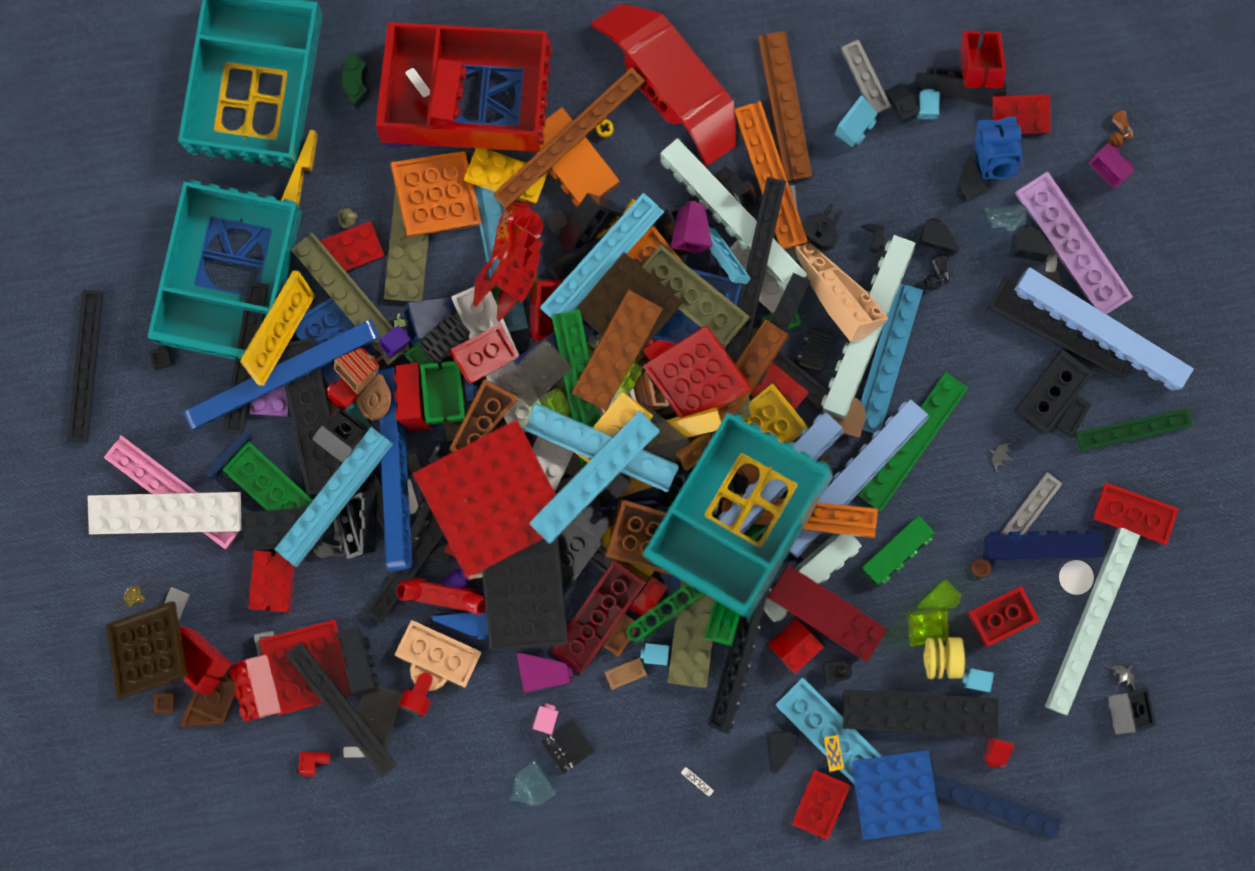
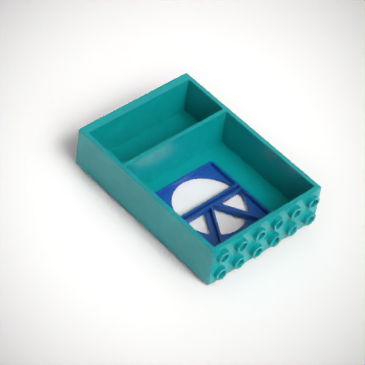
M190 180V183L183 182L147 338L160 345L233 360L238 357L241 360L246 350L237 349L243 311L262 313L264 321L287 282L293 255L291 249L295 246L302 211L294 204V201L289 199L278 201L275 197L265 195L264 198L258 197L256 193L246 191V194L238 193L239 190L227 188V190H224L214 184L204 186L201 185V182ZM239 228L250 232L253 236L234 255L227 230ZM218 234L221 237L225 253L207 250L212 239ZM259 242L263 252V260L245 258L244 256ZM209 258L261 269L253 282L269 285L265 307L245 303L248 286L238 291L223 290L215 286L207 276L204 259Z

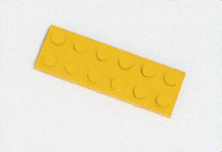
M292 271L241 359V363L257 385H265L315 297L299 271Z

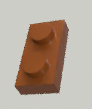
M709 433L702 434L676 453L684 470L688 471L698 463L712 439Z
M624 614L603 644V647L619 657L630 641L627 636V628L635 621ZM635 628V629L632 631V636L634 635V633L637 631L638 628Z

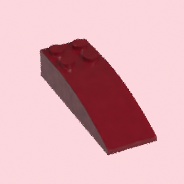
M614 559L567 627L568 644L555 645L551 652L583 674L650 577L630 563Z
M788 564L767 597L866 662L888 630Z

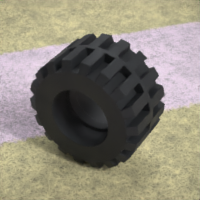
M451 315L441 321L424 337L419 348L433 363L439 364L450 357V350L464 343L469 338L471 332L456 315Z

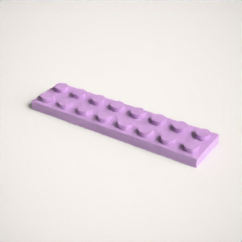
M1049 172L1044 173L1016 191V196L1090 305L1107 315L1133 298Z

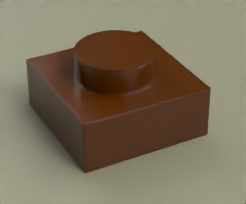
M154 693V713H175V693Z

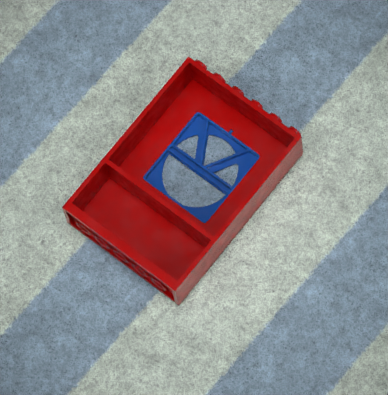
M388 22L376 128L380 142L539 152L540 145H544L543 127L545 128L546 93L549 91L548 76H550L549 59L552 56L551 39L547 37V31ZM439 59L462 62L467 68L466 76L474 72L483 71L478 122L469 121L461 115L459 119L456 118L455 123L432 120L430 118ZM412 68L415 69L430 89L428 96L423 97L406 75V71ZM490 72L498 73L508 79L489 89ZM514 87L516 101L513 109L509 110L491 99L490 96ZM487 105L504 115V117L498 121L486 123Z

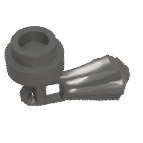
M336 531V535H334V540L340 541V545H330L323 542V545H316L314 547L315 555L320 559L345 555L346 552L340 532ZM335 549H340L342 553H335Z

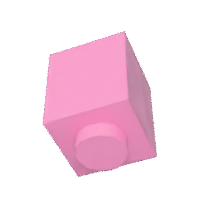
M546 703L544 707L539 706L533 729L552 734L559 711L555 710L556 706Z

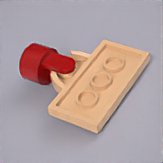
M411 620L395 656L412 664L410 673L415 686L412 691L405 689L398 704L399 708L419 718L425 717L432 701L425 698L428 691L440 689L447 680L466 688L482 652Z

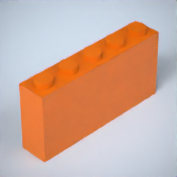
M563 107L546 119L545 128L543 127L544 145H540V151L573 121ZM586 137L549 170L554 180L558 179L562 183L560 187L564 193L572 196L573 200L571 201L576 208L587 193L605 197L620 185L619 179Z

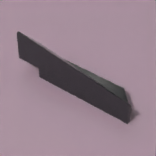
M939 67L928 68L927 73H916L914 87L917 89H932L941 95L991 108L992 96H1006L1007 93L1006 82H1004L1003 88H985V85H982V87H964L962 70Z

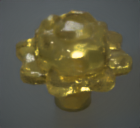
M134 585L131 588H127L124 599L129 607H132L136 602H144L145 596L140 594V586Z

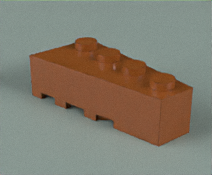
M485 379L449 450L455 452L490 434L521 396Z

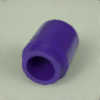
M461 568L456 569L442 580V585L463 589L472 579L466 578Z

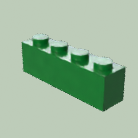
M918 515L860 569L875 585L880 583L884 585L891 578L889 574L894 570L898 572L905 565L903 561L908 557L912 559L919 552L917 548L922 544L926 546L933 539L931 535L935 532Z

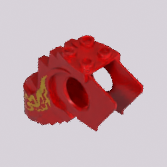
M522 202L513 203L503 210L496 229L492 257L487 264L485 263L474 281L473 306L475 307L479 305L494 285L501 288L497 295L496 320L499 322L518 300L523 302L536 277L540 259L539 250L543 243L539 240L543 230V222L529 204ZM496 259H499L500 262L491 278L487 280L489 268H491Z

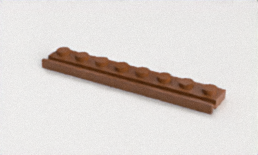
M786 32L770 33L763 36L758 35L780 159L787 181L812 178Z
M766 319L735 364L751 386V389L718 409L721 422L727 413L731 415L738 413L790 336ZM716 431L708 432L711 438H713ZM702 434L687 437L688 443H691Z

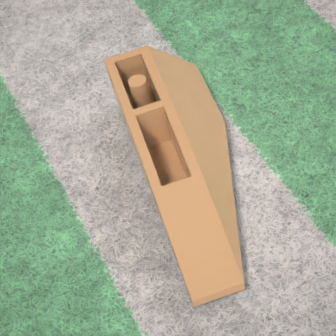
M811 243L795 246L794 249L800 264L808 274L807 279L810 280V285L818 299L850 342L866 338L888 320V317L867 291Z

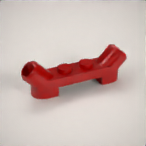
M420 578L401 581L397 587V596L402 601L413 600L470 611L476 615H481L486 610L485 597L472 588L450 587L426 582L425 579Z

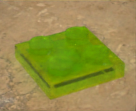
M946 606L907 613L910 646L926 644L927 638H933L935 642L936 638L946 641L947 637H949Z

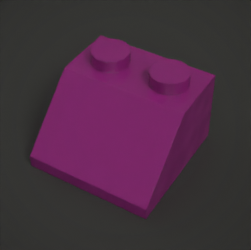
M1109 143L1088 162L1114 190L1135 171L1132 163L1124 159L1120 155L1119 150Z

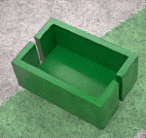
M455 361L442 362L443 369H439L438 363L420 365L427 425L445 423V419L449 423L464 421L466 415L462 376Z

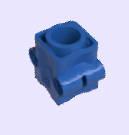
M1015 116L1005 117L1001 120H977L974 148L976 152V166L978 169H981L983 179L1000 180L1020 174L1023 162V152L1020 144L1021 128L1017 125Z

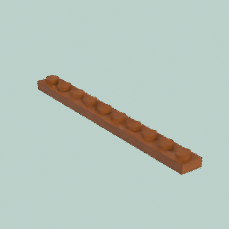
M631 67L493 193L494 198L505 209L511 206L645 83V80Z

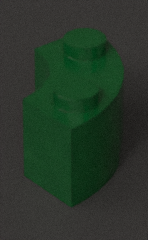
M351 52L343 66L342 83L350 102L358 109L370 96L364 86L365 75L369 69L364 61Z

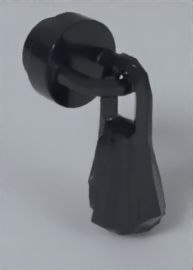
M935 254L931 261L937 272L938 279L936 280L934 275L927 276L924 279V285L927 290H936L937 283L945 285L949 282L947 257L944 254ZM944 273L946 278H942L941 274Z

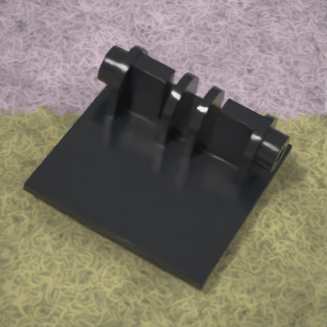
M573 719L541 742L563 774L595 752Z

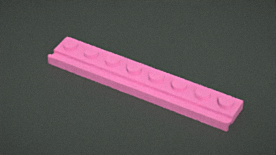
M123 436L119 437V440L115 442L104 457L151 494L198 493ZM240 531L203 533L227 550Z

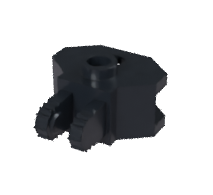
M831 204L828 205L820 216L807 217L802 225L807 241L820 249L833 248L839 239L835 227L843 212H837L832 221L827 217L833 209Z

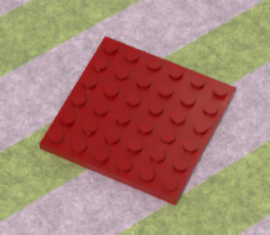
M518 419L413 473L466 578L544 538L529 523L557 495Z

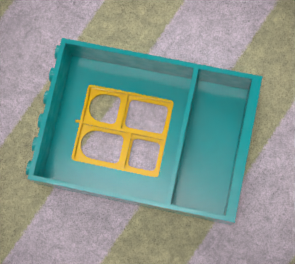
M202 0L178 142L187 153L198 155L199 152L206 153V156L209 157L221 155L229 160L242 158L243 161L255 163L256 160L262 161V164L265 165L277 163L285 168H292V166L296 165L300 156L323 17L318 2L306 0ZM232 68L252 71L249 97L246 101L226 98L229 72ZM261 73L283 76L279 96L258 93ZM257 102L278 105L274 130L267 135L257 134L252 127L254 109ZM228 106L246 110L245 121L240 129L230 131L223 126L222 113L224 107Z
M727 413L643 553V556L661 569L745 618L750 619L833 477L829 465L820 460L818 463L811 459L812 456L804 451L801 453L797 452L792 444L786 441L784 444L777 440L778 437L770 432H767V434L763 433L759 426L752 422L750 425L747 424L740 415ZM753 464L759 469L760 478L749 498L743 499L729 491L728 485L742 465ZM773 479L782 480L788 487L787 496L781 506H775L760 496L765 485ZM722 497L741 506V511L731 526L712 517V512ZM754 505H759L774 514L771 524L759 542L750 539L739 531Z

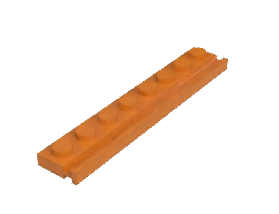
M761 101L734 109L762 196L767 177L786 181L775 229L779 245L786 250L807 243L808 241Z
M778 498L774 505L781 506L785 499ZM731 500L722 501L721 513L728 511L732 507L731 504L733 502ZM817 503L802 530L875 538L878 509ZM767 510L753 525H769L774 518V514Z

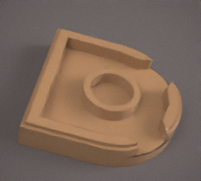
M380 374L373 378L356 399L363 416L373 421L382 419L388 412L391 403L389 387L383 375Z
M854 397L845 420L830 416L843 428L844 435L860 438L866 419V412L862 403Z

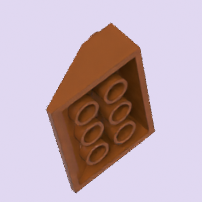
M619 499L616 515L612 522L606 556L670 574L643 556L667 512Z

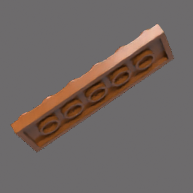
M627 290L574 386L572 393L607 411L663 308Z

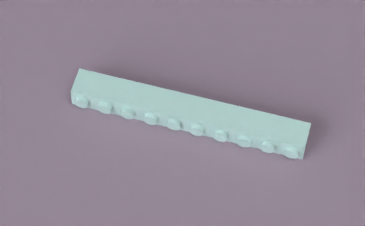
M677 138L661 152L660 162L666 169L670 168L674 172L673 175L680 183L683 182L687 186V191L692 196L696 195L699 198V203L705 205V210L709 209L713 213L712 217L716 222H721L726 227L725 231L731 237L735 236L740 240L738 241L739 246L743 250L750 252L757 221ZM773 239L766 274L770 278L774 277L778 281V287L785 291L793 273L804 278L808 274Z
M896 235L893 236L892 241L888 240L885 251H887L885 258L881 257L878 268L880 270L878 275L874 274L871 285L873 287L871 292L867 291L886 316H888L915 249V242ZM884 324L864 339L850 343L846 342L842 352L845 354L844 358L838 361L835 371H838L835 378H831L828 386L830 392L828 395H824L821 402L824 413L845 420Z
M1124 528L1116 530L1046 702V708L1063 715H1068L1140 535Z

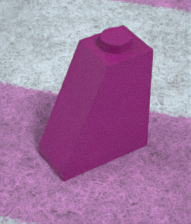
M689 201L677 211L672 249L700 254L712 247L705 205Z
M523 653L517 654L524 692L571 683L570 679L573 678L572 668L567 666V663Z

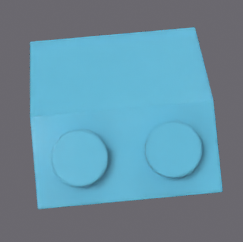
M862 95L839 123L835 132L837 137L852 148L856 143L860 145L865 138L864 132L867 128L871 130L877 122L875 120L877 116L876 111Z

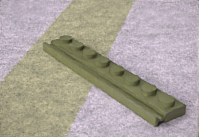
M313 232L291 249L355 326L372 320L380 338L394 329ZM380 338L370 343L375 350L381 353L382 358L389 366L410 349L407 346L390 359L378 345Z

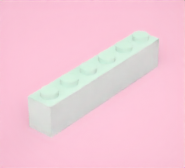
M833 534L794 569L818 584L820 582L823 583L830 577V573L840 569L845 564L844 561L855 556L862 545L854 536ZM766 598V615L774 622L782 620L786 616L787 610Z

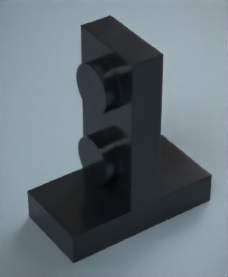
M724 166L714 175L748 213L759 204L753 184L748 180L743 182L728 167Z

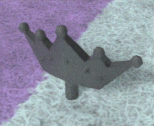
M1012 442L999 445L996 451L990 448L989 452L994 454L991 461L996 469L995 472H998V465H1004L1001 462L1002 460H1012L1006 453L1011 451L1007 446L1012 444Z
M1122 665L1107 667L1108 669L1115 670L1114 675L1119 674L1118 684L1126 681V686L1131 684L1132 689L1135 690L1134 675L1130 672L1133 668L1132 665H1129L1127 669Z

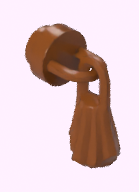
M1116 110L1112 115V121L1122 133L1121 136L1120 133L1115 132L1109 137L1110 145L1117 148L1123 145L1124 138L1131 139L1133 137V132L1124 110ZM1127 128L1129 133H1125L1124 129Z

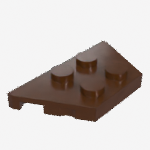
M227 672L223 677H218L220 681L210 695L194 691L180 726L225 723L236 697L234 680H232Z

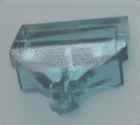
M1023 204L985 208V216L991 221L992 228L1006 227L1007 230L1013 231L1016 229V226L1026 225L1025 217H1027V211Z
M536 761L519 771L517 776H515L511 801L535 806L544 803L556 795Z

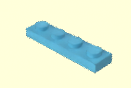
M709 227L712 255L717 258L720 266L726 271L732 282L747 284L751 278L716 228Z

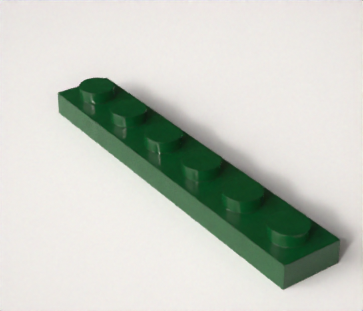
M1186 408L1076 432L1079 450L1084 451L1193 427L1190 410Z

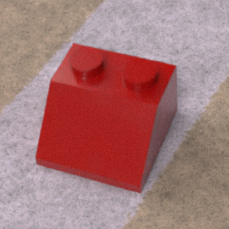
M797 619L793 620L767 644L793 673L800 670L824 648Z

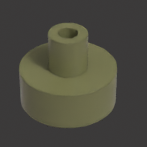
M350 208L341 209L338 212V221L343 228L352 227L355 224V220L358 219L357 213L352 212Z

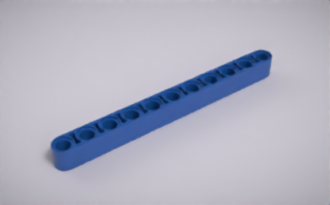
M368 320L275 366L264 386L257 385L255 380L251 378L186 410L183 414L191 430L198 429L335 361L340 356L379 339L380 336L373 321Z
M396 366L378 371V374L383 375L391 393L389 410L379 420L380 434L393 444L381 459L386 564L390 572L410 569L412 566L405 427L395 416V410L398 409L394 395L395 391H397V384L394 381Z

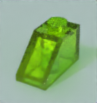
M561 388L543 394L540 400L541 406L572 419L570 404Z
M944 579L916 607L918 609L947 610L951 608L953 610L961 602L959 599L962 595Z

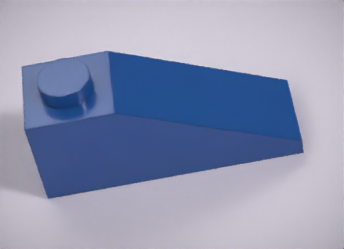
M486 612L481 615L465 613L432 616L433 621L468 635L477 636L478 640L489 639Z

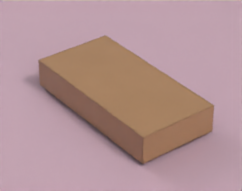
M640 657L604 672L611 690L647 676Z

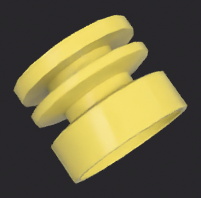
M947 637L945 646H943L941 638H936L935 644L933 638L926 639L924 666L929 679H934L935 672L937 678L942 679L944 670H946L948 678H963L964 647L961 637Z

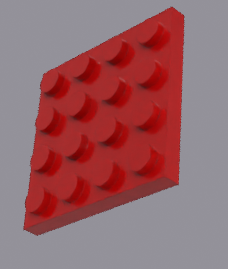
M708 325L700 328L643 365L646 372L680 418L715 407L720 409L751 389L747 380Z
M336 620L259 639L262 653L267 655L281 710L278 715L323 703L285 655L301 642L304 643L345 697L353 695L345 671L344 657L341 656L340 652L342 651L341 643L335 634L338 632Z

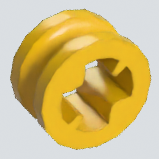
M605 119L597 126V133L600 137L608 138L613 134V124L609 120ZM606 125H608V130L610 131H605L604 133H602V128L600 127H605Z

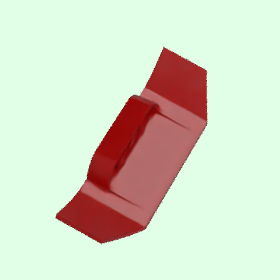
M619 4L591 22L592 27L610 37L624 51L626 71L632 67L645 80V83L639 89L660 115L669 123H682L689 131L705 166H708L736 146L733 99L663 14L644 8Z

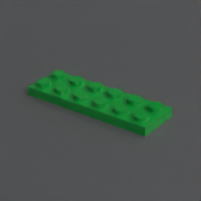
M249 441L222 469L267 511L309 507L313 501L312 498Z

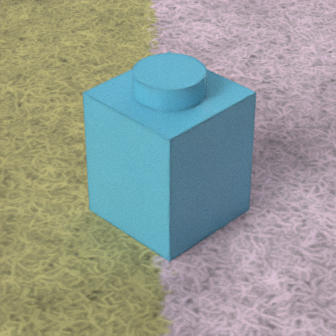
M925 89L919 93L918 107L920 113L917 119H937L939 115V92Z
M646 643L645 647H641L640 659H644V663L667 665L669 646Z
M968 668L967 672L964 671L962 683H965V688L990 692L994 673Z

